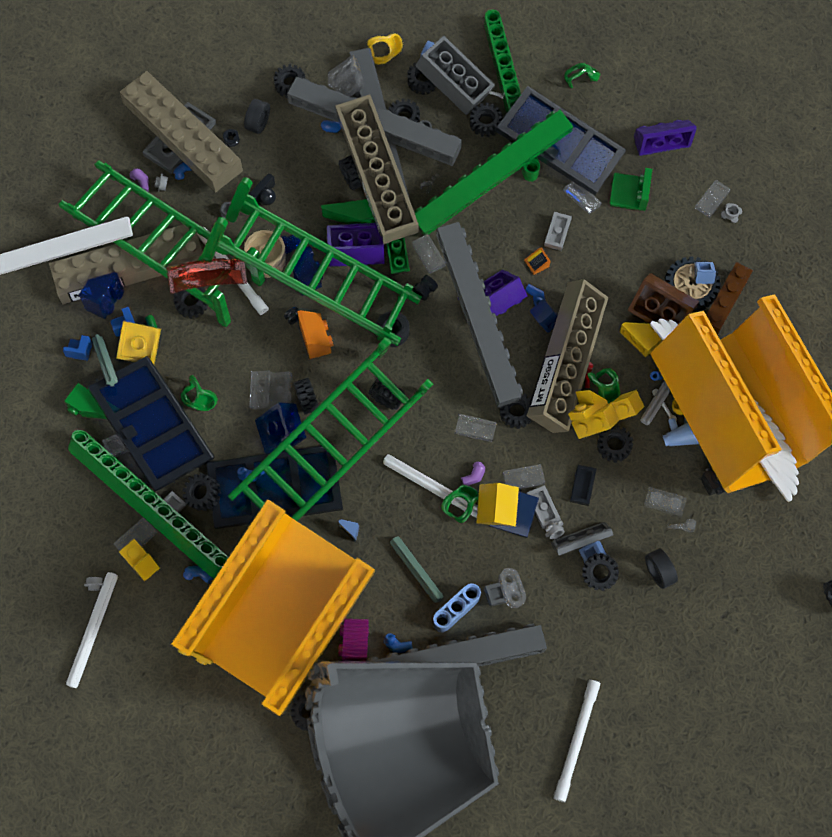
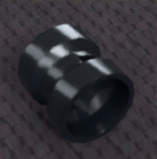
M424 275L421 278V282L415 284L412 290L422 296L421 300L425 301L429 294L438 288V285L429 275Z

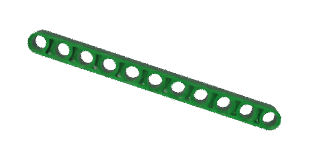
M490 9L485 13L484 28L506 113H508L520 97L521 91L501 15L497 10ZM524 104L509 123L510 129L519 135L523 132L528 133L531 131ZM534 158L523 166L521 171L524 179L527 181H535L538 178L540 163L537 158Z
M82 430L74 431L68 446L69 452L210 577L215 579L229 557L88 433Z

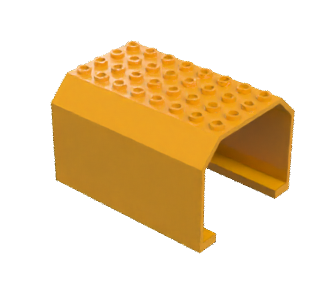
M775 294L761 297L757 301L759 308L733 333L722 339H719L704 311L688 314L650 353L727 493L769 481L770 478L760 461L782 450L758 406L765 410L764 414L772 418L771 422L779 427L778 431L786 438L783 441L792 449L790 453L797 461L794 464L796 468L809 463L832 445V391Z
M267 499L172 642V645L188 656H191L193 651H196L213 660L212 662L264 695L266 698L262 705L280 716L286 710L307 678L310 669L316 664L374 575L375 569L358 558L355 560L285 514V510Z

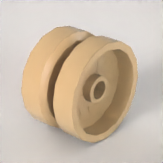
M269 230L254 232L246 240L244 251L247 252L253 247L261 253L273 232ZM279 236L265 263L282 271L286 263V253L283 239ZM264 273V277H265V278H270V277H271V276H269V275H267V274Z

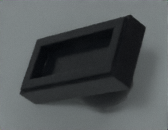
M270 173L267 174L249 193L250 196L256 199L257 203L261 202L265 206L274 203L276 199V194L272 190L275 186L274 176Z

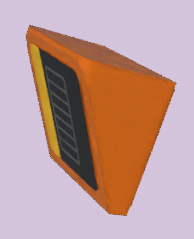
M542 248L537 249L524 259L533 275L550 266V259Z

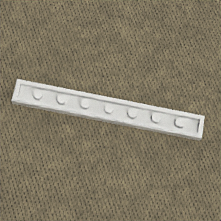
M123 217L0 254V275L133 236L129 217Z

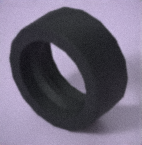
M657 549L645 556L647 568L660 588L665 589L678 581L674 565L662 549Z

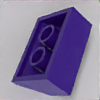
M676 120L672 123H659L655 126L637 128L634 134V141L639 156L691 147L697 129L696 125L689 120Z
M376 223L327 226V242L329 245L365 265L384 264V244ZM332 258L329 263V267L347 266L335 258Z
M503 269L483 281L485 296H489L491 301L490 310L496 316L505 313L508 308L521 303L522 299L527 297L520 277Z

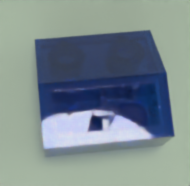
M306 246L293 269L294 279L309 286L320 266L318 261H314V253L310 246ZM320 280V282L318 283L316 289L322 287V282H321V280Z
M113 272L89 279L79 293V297L86 311L106 319L114 311L116 301L123 297L124 288L118 273Z

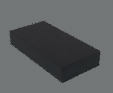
M577 465L570 502L589 506L597 468Z

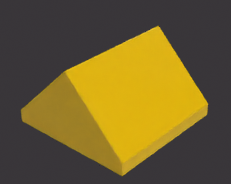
M501 483L480 484L476 523L516 527L519 487Z

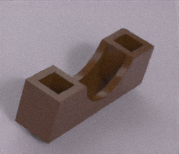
M738 262L735 263L706 315L717 335L753 272L752 269Z

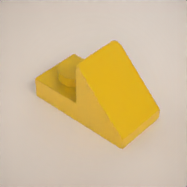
M590 390L576 391L579 404L568 414L570 420H585L608 404V402Z
M134 538L118 551L144 581L160 569L153 558L146 553Z

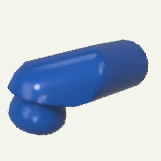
M324 120L321 123V128L326 132L337 133L342 129L340 123L336 121Z

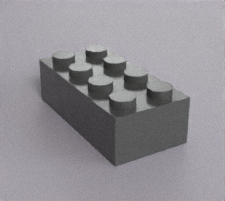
M445 36L422 54L416 64V67L465 115L486 98L495 86Z

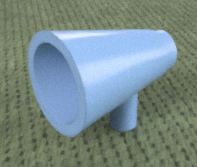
M675 418L668 420L671 431L663 435L665 446L699 444L688 422L678 427Z

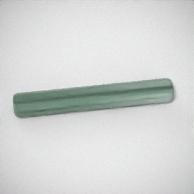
M96 334L92 338V343L105 381L110 386H114L118 380L103 337Z
M398 536L390 541V545L434 603L441 601L444 597L401 538Z

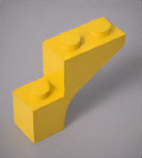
M637 390L620 395L587 419L573 420L571 423L578 438L581 439L609 430L620 420L637 415L644 408V405Z

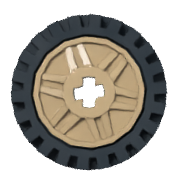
M684 257L681 261L677 260L670 266L664 281L699 301L694 312H698L700 309L703 311L706 307L711 306L719 293L720 276H717L718 272L715 269L714 284H696L694 262H701V258L697 257L694 260L693 257H689L687 260Z

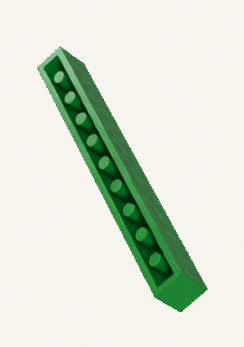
M561 110L557 112L552 111L542 123L540 121L535 123L531 127V131L521 133L513 144H506L502 148V152L497 155L496 153L492 154L484 165H477L473 168V172L470 175H463L458 179L456 185L453 187L450 185L445 188L441 196H434L428 201L427 206L424 208L421 206L416 209L414 213L422 234L425 237L572 132L573 125Z

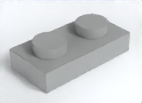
M554 212L545 240V247L562 251L572 216Z
M545 485L527 492L529 495L539 497L535 514L542 529H545L552 522L561 521Z

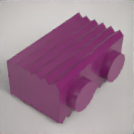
M344 619V624L340 625V636H343V644H339L338 656H342L343 662H366L369 619Z

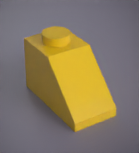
M624 322L621 325L620 333L645 358L663 341L650 324Z

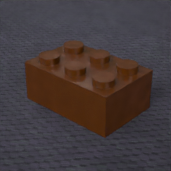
M650 273L643 280L628 311L648 323L652 321L659 323V319H664L667 322L672 320L679 325L688 314L694 312L699 301Z

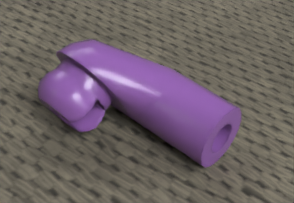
M133 169L130 172V178L138 180L140 187L149 192L148 176L140 169Z
M478 461L473 464L474 468L471 475L461 478L463 485H471L482 480L485 466Z

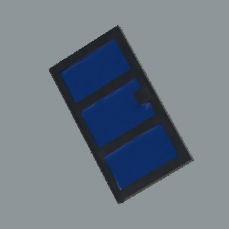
M527 86L495 131L514 143L521 133H528L532 130L531 127L539 121L542 123L546 120V116L549 113L561 110L573 125L572 132L536 158L595 196L623 154L626 153V149Z
M148 356L115 372L118 382L114 386L107 384L105 378L88 386L89 392L154 492L215 458Z
M322 446L295 449L326 481L337 472L336 459ZM286 451L281 452L269 464L305 502L321 488ZM270 453L207 462L208 476L217 481L220 485L218 489L221 490V494H218L220 500H215L218 504L216 506L212 504L215 529L252 524L260 509L243 492L233 501L227 496L242 482L238 478L237 470L241 467H245L247 470H254ZM266 473L248 485L264 503L267 499L285 510V514L290 517L300 509ZM339 480L303 516L343 510Z

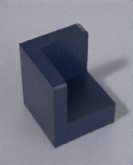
M543 299L530 312L537 322L549 333L554 329L558 315Z

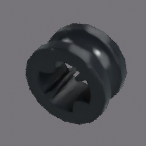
M228 129L223 133L225 145L228 147L238 145L240 139L236 130ZM229 136H233L234 140L230 141Z
M292 307L284 314V318L288 319L290 325L299 321L298 307Z

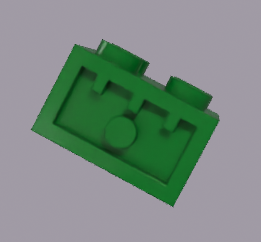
M645 168L644 175L640 174V176L614 173L610 206L646 211L653 169Z

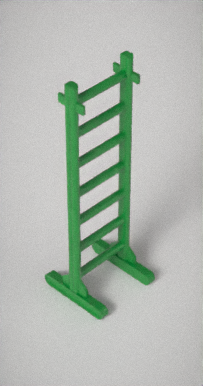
M98 160L94 165L103 172L99 179L74 206L61 200L58 204L59 207L71 214L76 220H80L87 226L93 227L102 224L124 198L133 191L144 198L146 202L130 218L131 228L134 227L152 205L167 213L168 215L138 249L123 239L113 241V243L207 304L215 311L218 322L223 327H227L231 322L224 294L217 288L240 261L250 269L252 281L258 286L265 282L264 272L233 256L234 258L203 293L188 283L206 262L202 256L197 259L182 278L168 270L166 267L196 233L208 240L211 232L113 170L107 163ZM109 178L125 186L95 221L80 212L83 206ZM176 219L190 229L159 264L144 253L168 225ZM253 247L247 251V253L256 258L260 255Z
M243 177L227 211L226 219L218 217L214 223L201 255L202 258L210 262L216 252L222 255L231 254L378 335L377 340L382 341L387 337L392 344L398 346L402 338L391 332L392 326L406 299L419 304L422 298L419 294L411 291L413 286L406 284L405 287L260 207L256 199L248 194L252 181L247 177ZM240 212L250 215L234 242L224 235L228 221L235 222ZM259 216L275 225L276 228L259 257L256 258L239 247ZM284 230L299 238L301 242L285 270L281 272L265 263V260ZM308 244L326 253L309 286L290 277ZM332 258L351 267L334 300L315 290ZM357 271L375 281L359 314L340 304ZM382 285L399 294L398 300L384 328L365 318Z
M385 337L378 344L376 350L227 497L233 501L243 492L261 510L265 503L248 485L264 471L300 507L291 517L298 521L433 386V383L427 379L409 399L372 363L376 358L380 359L390 347L392 342ZM366 368L404 404L390 419L352 383ZM346 388L383 424L369 440L332 404ZM325 409L363 445L349 460L311 425ZM304 430L342 465L328 481L290 445ZM284 450L321 486L307 502L269 466Z

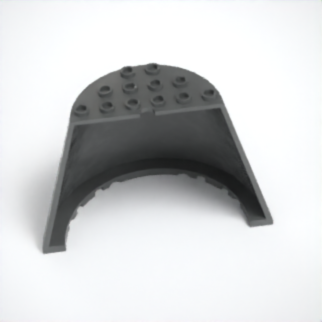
M323 661L312 666L313 669H310L308 679L311 680V686L307 687L305 691L306 710L311 709V717L306 718L309 739L316 769H321L322 771L321 776L323 780L320 783L329 809L331 808L333 815H338L341 822L337 824V827L342 837H424L499 784L497 778L499 771L494 761L495 750L490 739L492 732L488 724L485 725L488 710L483 701L484 689L480 684L479 676L481 672L477 663Z

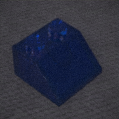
M277 403L255 420L265 454L271 453L302 423L295 403ZM305 431L290 444L292 447L307 438Z

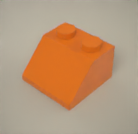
M297 311L309 359L331 354V347L334 345L331 335L327 336L326 330H328L326 319L322 320L320 313Z

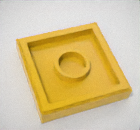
M123 321L116 358L136 362L148 356L152 363L155 364L161 328Z

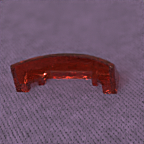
M238 258L212 259L210 262L197 260L166 268L170 293L212 285L247 284L245 262Z

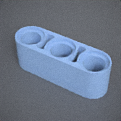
M468 584L436 612L433 618L434 628L438 632L449 630L478 603L481 594L480 588L476 584ZM474 591L477 596L471 599L467 597L466 593ZM454 604H459L462 610L455 612L451 607ZM443 617L447 619L448 623L446 625H439L437 620Z

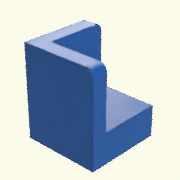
M129 307L122 309L124 316L110 321L116 337H119L121 334L123 321L135 323Z
M83 335L81 340L71 339L68 347H63V352L66 357L88 361L92 341L89 336Z

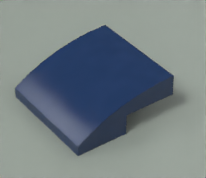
M519 492L516 527L490 525V527L528 538L539 497Z

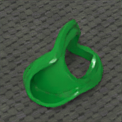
M579 63L570 67L565 72L564 78L570 88H573L571 80L586 72L592 82L599 80L600 72L586 63ZM583 68L582 70L568 78V74L575 71L576 69Z
M605 368L596 375L592 372L587 373L591 382L598 386V395L606 399L608 403L620 396L618 375L614 370ZM607 373L611 377L612 383L602 384L597 379Z
M190 375V385L184 388L181 393L182 402L187 407L200 411L213 409L218 402L216 394L210 390L202 389L196 378ZM195 387L197 396L194 401H191L186 393Z
M461 485L445 497L441 509L446 515L454 518L455 521L464 523L471 515L473 506L478 501L479 493L471 486ZM456 497H462L468 503L467 509L460 517H456L448 511L452 500Z

